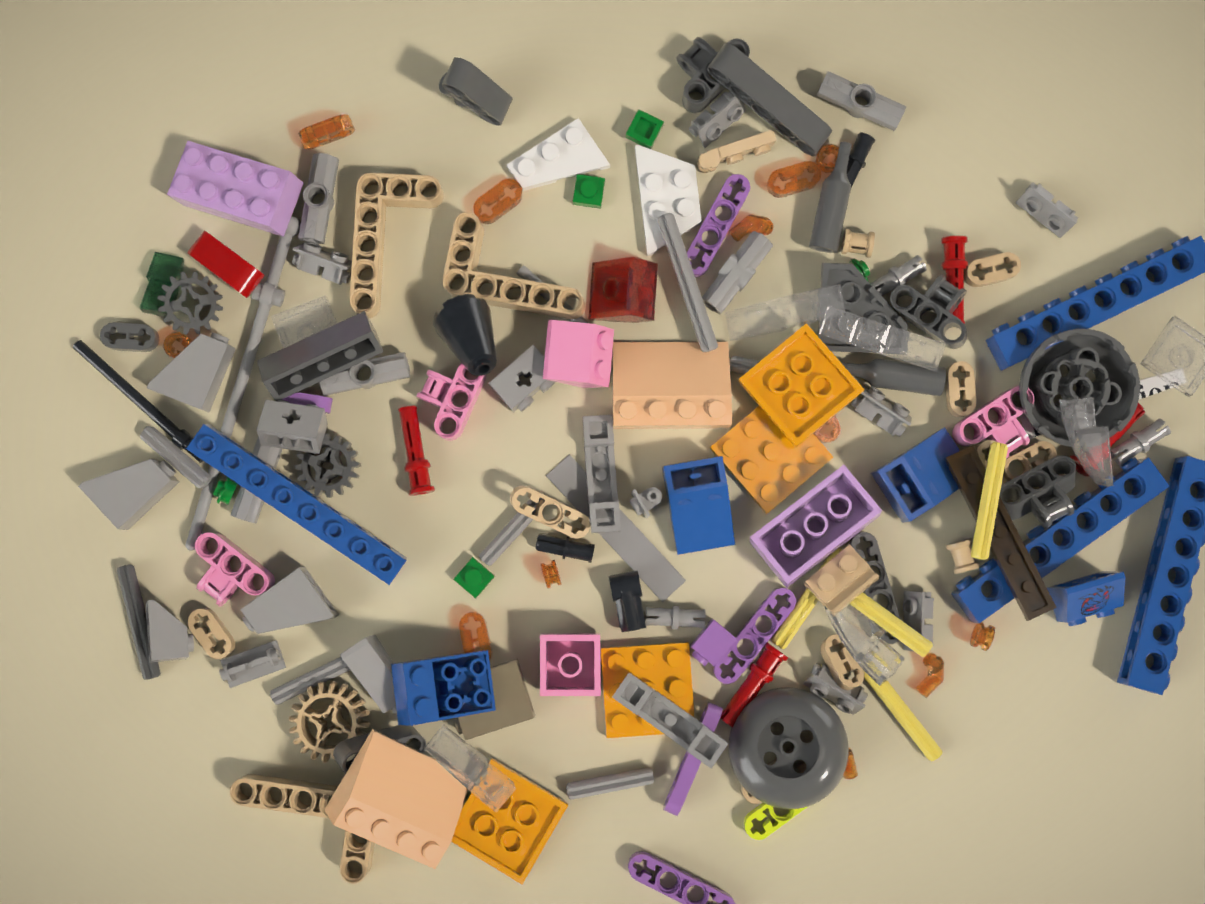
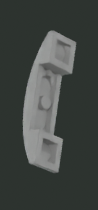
M612 415L583 416L591 533L620 532L621 522L617 494Z
M630 672L612 696L620 704L634 714L639 715L711 769L729 744L703 723Z

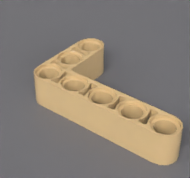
M366 173L358 179L356 185L350 283V306L357 314L365 311L369 318H373L380 310L386 207L431 209L440 206L444 199V192L435 177L429 175ZM373 184L379 186L375 194H365L368 186ZM397 187H408L407 192L404 195H394V191ZM426 188H436L437 191L434 196L427 198L422 195ZM371 212L377 214L374 222L364 223L366 214ZM375 241L373 250L370 252L362 251V246L365 242ZM365 269H373L374 273L371 279L367 281L360 279L361 273ZM364 297L372 298L369 308L365 310L359 309L361 299Z
M463 212L456 217L443 274V286L452 297L472 294L477 299L482 300L483 298L491 306L565 319H577L584 314L586 304L577 289L477 272L484 238V227L479 218L472 212ZM466 224H476L473 232L463 233V228ZM464 250L470 251V256L466 261H457L460 252ZM458 278L464 279V285L461 289H452L454 280ZM483 284H493V289L489 294H480V288ZM513 288L521 289V295L516 300L508 299V293ZM548 293L550 294V299L546 304H536V298L539 294ZM569 298L579 300L578 306L573 310L564 308L565 301Z
M247 774L231 785L230 797L235 804L240 806L329 818L324 809L329 803V797L334 794L338 786ZM242 783H248L252 787L253 793L251 797L245 796L242 793ZM271 787H277L281 790V801H276L271 797ZM301 791L311 794V805H305L301 802ZM346 830L340 863V875L345 882L357 884L365 878L371 869L375 843L369 840L366 843H359L355 840L354 834ZM352 860L360 862L363 871L361 873H354L349 867V862Z

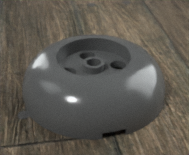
M1092 329L1063 331L1039 344L1025 362L1019 382L1021 406L1031 425L1045 438L1069 447L1095 446L1106 442L1105 440L1112 437L1118 431H1122L1134 415L1140 396L1138 369L1135 362H1132L1124 350L1125 347L1110 335ZM1057 342H1060V343H1058V344H1056V345H1054V346L1048 348L1049 346H1051V345H1053V344H1055V343H1057ZM1062 364L1068 368V373L1065 377H1061L1059 369ZM1089 370H1092L1095 374L1096 380L1094 382H1091L1086 377V373ZM1073 384H1076V391L1072 389ZM1028 388L1034 394V404L1030 403L1027 399ZM1060 394L1062 402L1060 405L1055 406L1053 398ZM1088 399L1090 407L1086 411H1082L1080 402Z
M790 687L776 688L757 695L741 711L733 728H731L729 736V758L737 779L753 797L776 808L800 809L814 805L827 797L836 788L846 770L849 745L847 733L840 717L825 700L803 689ZM780 722L783 725L784 731L781 735H774L771 732L770 728L773 723ZM803 730H809L813 733V740L810 743L801 741L800 734ZM787 741L792 742L794 745V751L791 753H785L782 748L783 744ZM766 752L776 754L777 761L775 764L767 765L764 762L763 757ZM796 760H803L806 763V770L803 773H797L793 769V764Z

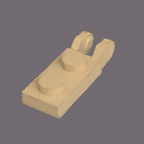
M769 130L709 150L707 153L704 152L699 156L698 163H696L698 171L700 170L703 173L716 170L719 163L726 161L727 165H732L744 160V155L754 152L755 156L770 152V147L777 141L774 131Z

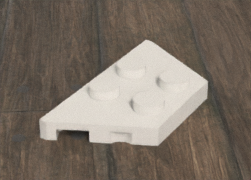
M635 145L647 256H652L657 250L666 245L658 223V217L667 213L674 214L680 235L691 231L701 224L695 165L641 145Z

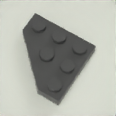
M822 263L818 337L831 352L906 354L908 324L863 277L861 272L851 263Z

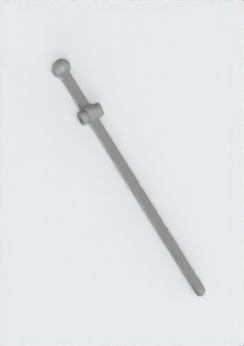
M292 216L284 237L280 236L267 281L264 284L259 283L252 292V299L259 301V307L220 431L229 438H231L270 308L273 305L281 307L284 301L285 290L278 289V282L292 237L299 234L301 225L300 220ZM211 465L208 469L211 481L202 489L186 541V548L189 551L195 550V542L202 533L220 471Z

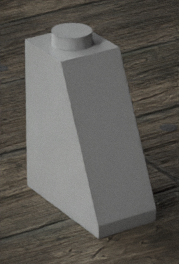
M212 332L211 337L200 334L148 383L147 389L210 412L236 348L227 344L229 339Z
M149 459L82 482L78 487L117 529L129 530L170 492L179 481L174 476L176 473L175 469L165 460L161 462Z
M306 567L297 568L240 609L245 615L242 620L247 628L252 632L256 631L257 634L333 619L339 615Z
M372 635L359 641L341 653L340 656L381 711L385 713L391 709L395 714L397 710L391 664L394 663L377 636Z

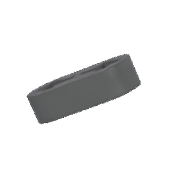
M113 322L105 325L100 333L102 343L106 347L117 351L151 352L158 346L160 341L158 332L145 324ZM116 330L118 333L126 335V339H116L115 343L109 337L110 334H115ZM144 332H146L151 338L145 341L144 345L142 342L134 339V336H143Z

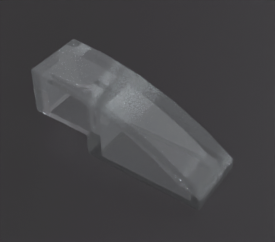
M1094 397L1059 399L1067 437L1083 468L1096 484L1107 487L1114 486L1108 426L1096 425Z
M850 604L835 616L831 614L826 606L824 607L841 642L860 667L879 686L897 672L905 658L883 640L887 633L885 629Z
M444 724L424 747L454 778L495 812L501 808L516 790L511 779L490 764V761Z

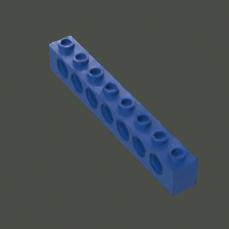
M1188 236L1181 238L1171 244L1173 249L1168 252H1164L1163 248L1147 255L1148 261L1141 265L1136 260L1120 268L1122 274L1114 278L1109 273L1095 280L1094 282L1097 286L1089 290L1084 285L1070 292L1071 298L1064 302L1057 298L1043 305L1045 311L1037 315L1032 310L1018 317L1019 323L1012 327L1005 323L991 330L993 336L985 341L999 369L1002 371L1027 359L1039 344L1057 333L1072 329H1089L1205 273V242L1202 236L1192 240ZM1172 258L1179 262V270L1173 266ZM1147 270L1154 275V282L1147 278ZM1121 283L1128 286V295L1122 292L1120 288ZM1095 295L1102 298L1103 307H1099L1095 303ZM1069 307H1072L1077 311V320H1074L1070 317L1068 312ZM1043 320H1048L1052 324L1051 333L1043 328ZM1017 332H1021L1026 336V345H1022L1017 341ZM1057 342V343H1055V344L1049 346L1048 348H1050V347H1052V346H1054V345H1056V344H1058V343H1060V342Z
M203 424L186 449L388 585L391 584L407 561V557L210 424Z
M1190 456L1175 458L1169 480L1170 487L1166 491L1117 679L1119 684L1163 695L1164 690L1167 689L1170 683V674L1168 672L1171 661L1177 655V637L1185 624L1183 614L1186 604L1189 603L1192 597L1191 583L1193 576L1199 570L1200 560L1198 556L1200 548L1205 544V461ZM1192 484L1196 486L1198 491L1195 498L1190 493ZM1185 512L1190 516L1188 526L1183 522V514ZM1178 540L1183 545L1181 554H1178L1175 549V544ZM1171 568L1176 573V578L1172 583L1168 579V572ZM1163 597H1166L1168 600V608L1165 611L1162 610L1160 605ZM1158 625L1161 629V636L1156 640L1153 636V630ZM1151 654L1154 658V663L1148 669L1145 660Z
M1133 457L1120 466L1122 471L1117 475H1107L1097 482L1099 487L1091 493L1086 491L1073 500L1075 502V505H1073L1074 514L1071 516L1064 515L1056 519L1048 528L1040 524L1026 534L1028 538L1023 543L1028 553L1033 547L1039 552V559L1034 564L1041 578L1048 575L1170 487L1149 457L1138 460L1136 457ZM1126 480L1130 481L1133 487L1130 495L1124 489ZM1103 497L1109 501V509L1106 512L1100 505ZM1080 513L1086 519V525L1083 529L1077 524V516ZM1056 530L1063 537L1062 543L1059 546L1053 541V534ZM994 558L979 567L981 572L973 578L969 575L960 580L955 585L957 589L951 593L972 623H981L1014 599ZM985 581L990 582L992 585V593L988 597H985L981 591V586Z

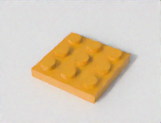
M807 323L738 379V382L795 448L864 391V388Z
M760 406L710 447L717 457H723L724 466L765 514L773 510L833 458L832 454L814 434L795 448Z
M689 642L601 648L607 738L664 734L612 698L629 672L694 717Z
M492 758L461 810L451 842L520 884H523L569 803Z

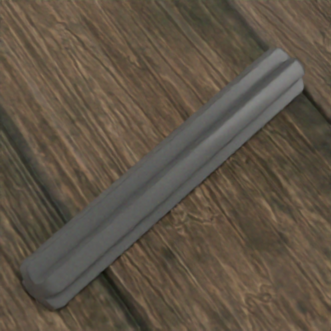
M131 564L120 566L116 571L142 677L144 680L159 677L161 673L158 662L149 663L146 612L135 567Z

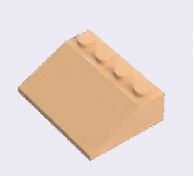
M613 342V429L730 428L732 425V394L728 342H717L718 348L710 352H702L699 342Z
M372 729L324 810L333 825L436 869L452 841L472 777Z

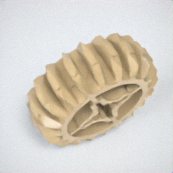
M331 681L328 689L325 682L318 683V691L315 687L310 686L307 688L309 697L303 693L298 696L299 701L303 705L295 703L291 707L298 715L289 716L288 720L290 722L297 723V726L289 729V733L298 732L299 737L294 739L293 743L295 745L301 742L305 744L300 751L302 754H305L310 749L313 750L311 753L312 760L317 759L319 754L322 753L321 759L323 763L329 761L330 755H332L334 762H336L333 756L336 745L325 744L333 732L345 733L349 735L347 738L349 739L366 734L360 728L370 727V722L362 721V717L370 714L369 710L360 711L359 708L366 703L365 699H360L357 702L354 700L358 694L357 690H353L349 695L346 694L348 690V684L346 683L342 684L339 691H337V681ZM320 698H334L327 711L311 709V706ZM342 703L350 711L352 726L349 725L350 722H347L342 717ZM332 713V722L335 725L327 730V721L324 718ZM307 718L317 727L315 738L309 731Z

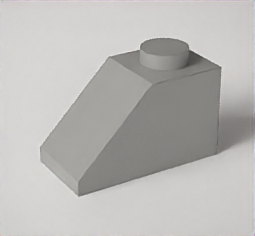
M148 600L146 602L149 663L187 659L189 652L194 651L193 634H187V627L155 600Z

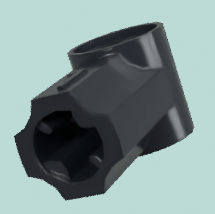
M638 571L610 575L609 581L613 602H616L621 633L646 628L640 598L642 597V590Z

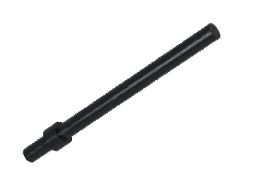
M82 340L77 341L73 345V349L172 437V442L180 450L185 449L199 463L203 462L202 459L186 449L193 439L192 435L185 429L180 430Z

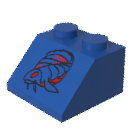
M1101 571L1047 587L1057 607L1053 609L1057 622H1065L1069 626H1075L1087 622L1085 617L1096 614L1097 618L1115 614V608L1124 606L1126 579L1124 572Z

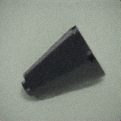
M472 294L458 295L442 304L444 308L438 314L436 311L434 315L433 325L437 334L472 375H487L495 368L497 363L490 307L486 300L483 298L482 300L477 299Z

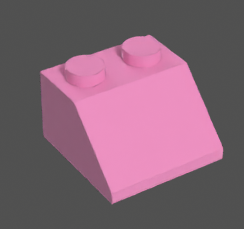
M548 320L543 379L581 388L609 387L614 329L590 323Z

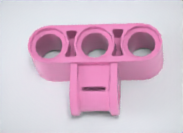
M462 363L459 365L453 379L428 370L426 373L428 378L424 387L416 395L417 398L440 408L434 422V428L440 437L448 441L458 439L463 433L487 376L483 375L478 376L475 380H467L465 378V371L467 369ZM458 393H466L468 395V402L463 407H456L453 404V399ZM448 419L455 420V431L451 434H444L441 428L443 422Z
M1019 386L1003 392L959 421L952 430L954 441L961 446H970L981 442L985 438L1003 443L1008 446L1006 458L1009 457L1010 452L1019 446L1028 445L1030 439L1017 420V417L1025 412L1022 406L1020 408L1016 407L1012 402L1013 394L1019 395ZM1028 388L1027 399L1030 403L1034 404V394ZM989 409L995 410L998 414L996 424L988 419ZM965 425L971 426L974 430L972 440L966 438L963 433Z
M206 532L197 538L195 542L196 553L212 566L199 581L196 589L200 592L204 590L217 600L216 604L219 607L223 606L239 587L250 595H261L275 585L274 575L226 536L220 533ZM211 538H214L218 543V548L213 554L207 549V543ZM234 556H237L241 561V567L237 572L230 568V561ZM257 574L262 575L264 578V586L260 590L253 586V578Z

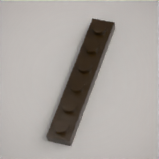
M974 445L946 457L944 460L977 522L986 469ZM999 496L990 550L1026 621H1029L1057 607Z

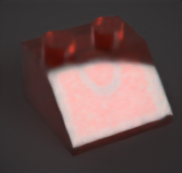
M634 256L593 262L588 319L624 323L654 321L658 263Z

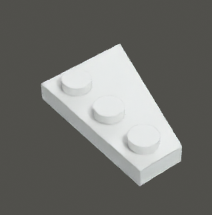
M578 118L508 163L507 168L521 189L525 191L556 183L557 180L576 177L577 174L585 175L587 172L598 169L600 171L608 169L610 164Z

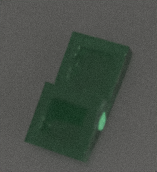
M155 252L146 275L149 283L140 304V309L143 313L161 317L168 315L167 312L158 311V308L165 306V303L159 300L158 296L166 295L167 292L163 290L162 285L170 287L172 285L171 276L176 278L177 281L181 280L184 258ZM180 287L173 292L170 302L176 301Z

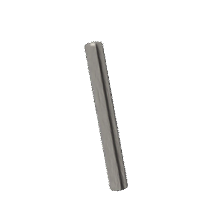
M664 214L658 217V223L701 351L710 352L718 348V344L674 214Z

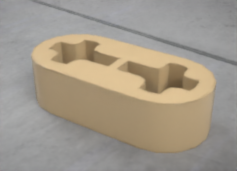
M1010 252L980 258L972 261L966 267L964 279L972 287H983L1007 281L1020 272L1021 261L1019 257ZM1004 260L1006 264H1012V268L1008 273L1006 269L996 271L995 267L1004 263ZM976 267L979 271L986 269L989 271V273L981 277V280H979L978 276L972 275Z
M963 361L953 363L946 370V404L950 414L955 417L961 418L970 415L976 408L974 370L970 364ZM958 368H960L961 373H966V377L961 379V387H959V379L953 377V373ZM960 392H962V400L968 402V406L963 408V411H961L959 406H955V401L960 399Z
M208 608L197 609L189 615L188 627L211 658L223 659L233 653L235 641L213 610ZM199 615L201 617L208 616L209 620L206 624L211 630L210 632L206 627L197 626V623L200 621ZM213 635L219 641H226V644L223 646L225 652L214 650L217 643L212 637Z
M839 634L826 638L820 646V652L836 684L844 690H852L858 687L864 680V671L850 643L844 636ZM833 645H839L841 650L838 653H832L829 648ZM852 671L855 676L852 680H846L843 675L846 672Z

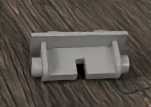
M730 91L728 93L724 92L710 105L711 110L715 114L712 115L705 110L691 122L692 126L689 127V131L695 137L699 135L704 148L712 141L717 140L722 132L733 122L738 121L746 111L745 104Z
M1032 182L1025 190L1026 192L1015 202L1059 238L1077 223L1078 217L1074 215L1076 212L1072 211L1060 200L1053 203L1051 200L1054 196L1043 188L1040 183L1036 185Z
M304 242L293 247V251L299 253H296L292 260V264L296 265L298 270L318 275L321 266L324 267L321 278L339 285L349 282L351 273L347 272V270L352 267V261L348 260L349 257L346 254L335 251L331 253L323 251L320 245L313 242Z
M863 385L864 391L861 393L863 397L858 396L851 403L855 407L854 410L870 421L873 420L877 413L881 414L882 416L876 425L892 436L896 434L900 437L906 429L902 424L911 425L912 417L909 416L910 411L897 402L893 405L885 400V395L877 388L871 386L868 389Z
M655 487L648 488L640 494L634 489L631 493L633 498L629 502L638 516L643 514L645 518H648L650 516L648 510L660 503L662 493Z
M904 591V623L933 644V625L924 624V619H933L934 598H931V592ZM903 643V650L913 651Z
M275 640L220 660L223 669H220L219 673L223 681L227 680L229 687L232 688L284 669L286 665L278 641Z
M816 663L811 670L813 675L803 683L810 688L813 694L820 698H827L835 703L836 707L844 713L854 715L865 708L863 703L868 694L864 692V688L861 686L852 690L840 688L824 663L822 665Z

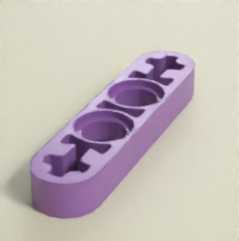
M733 174L728 177L687 251L688 258L692 260L696 259L700 249L705 251L701 259V264L704 267L698 266L696 270L692 269L695 277L704 275L708 270L749 194L750 182L744 175ZM738 182L742 184L741 190L744 192L739 191L733 202L728 200L732 192V187L729 185L735 186ZM720 206L728 207L731 211V217L725 221L719 220L715 215V210ZM706 231H713L718 237L717 243L710 246L706 245L702 241V234Z
M787 588L774 589L735 636L737 640L715 667L713 666L714 676L724 684L734 683L793 611L796 605V598L791 590ZM786 593L788 595L786 601L789 605L788 607H779L776 613L781 616L777 620L772 613L765 611V608L769 605L773 609L778 602L775 596L777 594L783 596ZM762 615L768 616L772 622V626L767 632H760L755 626L757 618ZM747 638L752 641L753 651L749 655H741L738 652L737 644L741 639ZM732 651L744 663L740 666L738 662H735L731 668L734 674L731 677L729 675L721 677L722 670L719 667L722 663L728 665L733 658L728 656Z
M708 702L699 721L714 732L723 708ZM687 751L663 806L664 811L676 816L681 811L701 764L700 760Z
M639 851L632 854L629 858L628 869L632 878L682 904H706L710 892L714 893L711 897L717 903L727 900V904H735L734 899L727 892L647 852ZM642 859L647 860V867L654 871L656 865L661 866L656 871L654 881L649 880L652 877V873L646 870H642L641 873L636 872L635 861L640 863ZM672 872L676 875L677 881L673 887L666 888L661 885L660 877L663 873ZM693 885L700 886L704 890L703 897L698 901H691L687 897V890Z

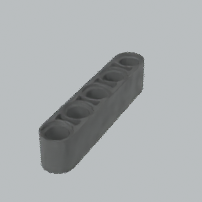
M724 43L708 66L707 70L713 78L804 153L816 156L832 133V129L826 122L735 46Z

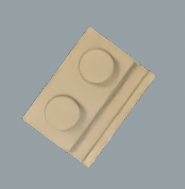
M849 544L805 581V586L835 616L877 581L879 575L870 568V565Z

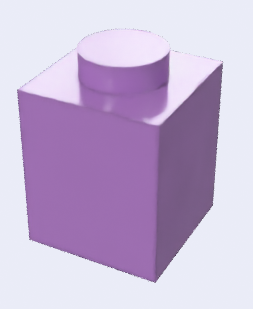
M711 619L690 644V647L695 650L691 655L704 666L709 662L715 667L737 638L714 619Z

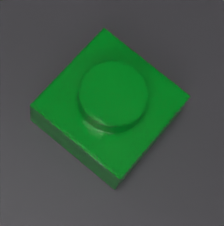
M638 109L626 132L625 138L643 147L652 149L664 125V121Z
M577 174L573 205L601 209L605 178Z
M472 557L453 580L476 599L494 579L495 575L477 559Z

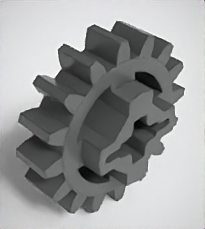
M181 272V280L178 281L171 276L172 285L170 287L162 285L163 290L167 292L166 295L158 296V299L165 303V306L158 308V311L167 312L168 314L163 321L165 323L171 320L175 322L172 328L174 331L180 326L184 327L183 331L186 335H188L190 328H194L196 334H200V327L203 325L210 330L209 321L211 319L219 321L215 311L223 310L222 306L216 305V301L223 298L222 295L214 294L218 287L217 284L209 287L207 285L209 277L205 276L202 280H198L197 272H193L191 278H187L185 272ZM191 284L203 287L208 294L199 295L193 291ZM181 286L182 294L179 299L170 302L173 292ZM187 289L193 299H199V304L195 305V317H193L188 307L182 306V302L187 301ZM211 305L209 314L203 320H200L199 313L203 306ZM182 311L187 314L190 323L179 320L173 312Z
M325 434L321 448L326 447L324 453L318 456H314L315 453L310 452L297 454V457L302 460V464L295 465V469L303 472L297 479L298 481L307 480L304 489L308 491L315 487L314 495L320 497L323 491H325L327 498L333 497V491L343 495L344 486L354 487L350 479L359 478L360 476L354 472V468L360 467L361 463L353 460L358 455V451H349L352 445L349 441L341 445L342 437L336 435L333 441H331L330 435ZM340 451L346 458L347 467L343 466L340 460ZM330 462L333 464V470L326 471L322 467L323 463ZM310 465L313 466L316 472V481L310 473ZM338 476H343V478L333 485H328L331 483L332 479Z

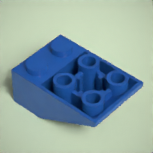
M945 427L871 473L902 523L914 520L959 489L944 459L960 450Z
M719 456L663 466L662 472L677 555L735 545L723 457Z
M488 650L391 664L398 725L413 726L496 710Z

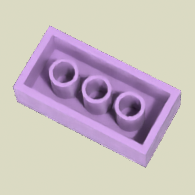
M187 141L167 195L183 206L284 237L304 183L288 170Z
M843 465L750 536V543L783 585L788 588L880 516L882 509L847 467Z

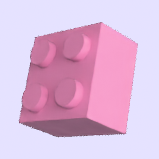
M600 633L540 634V696H601Z

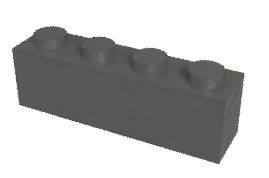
M363 311L258 360V366L262 382L274 400L279 401L384 351L374 326L366 312Z

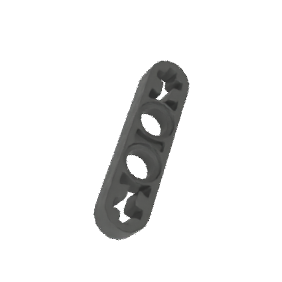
M867 532L856 534L850 539L849 544L862 558H865L863 550H857L856 545L860 543L861 537H863L864 541H869L871 546L866 548L868 557L874 555L876 560L866 562L869 565L876 566L879 570V579L863 593L871 599L877 594H884L888 600L885 609L900 619L876 538ZM870 619L874 634L880 642L894 644L899 641L893 635H891L892 638L890 639L887 635H882L881 630L884 629Z

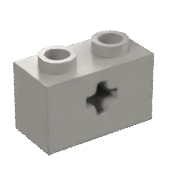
M534 345L489 382L492 389L513 413L517 409L521 412L533 403V395L539 390L544 393L555 384L554 381L543 379L545 357ZM523 375L527 378L531 375V385L529 387L526 385L519 387L521 383L520 376Z
M265 400L256 429L260 444L319 454L328 425L325 408H319L312 404H292L284 400Z

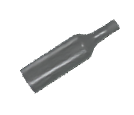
M840 142L834 170L822 184L809 248L825 253L838 252L851 192V183L847 177L851 143Z
M880 358L865 364L841 362L852 376L861 377L876 388L941 396L946 381V369L944 367Z

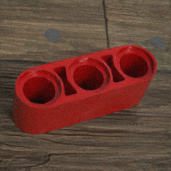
M205 230L187 252V254L246 298L250 296L265 276Z

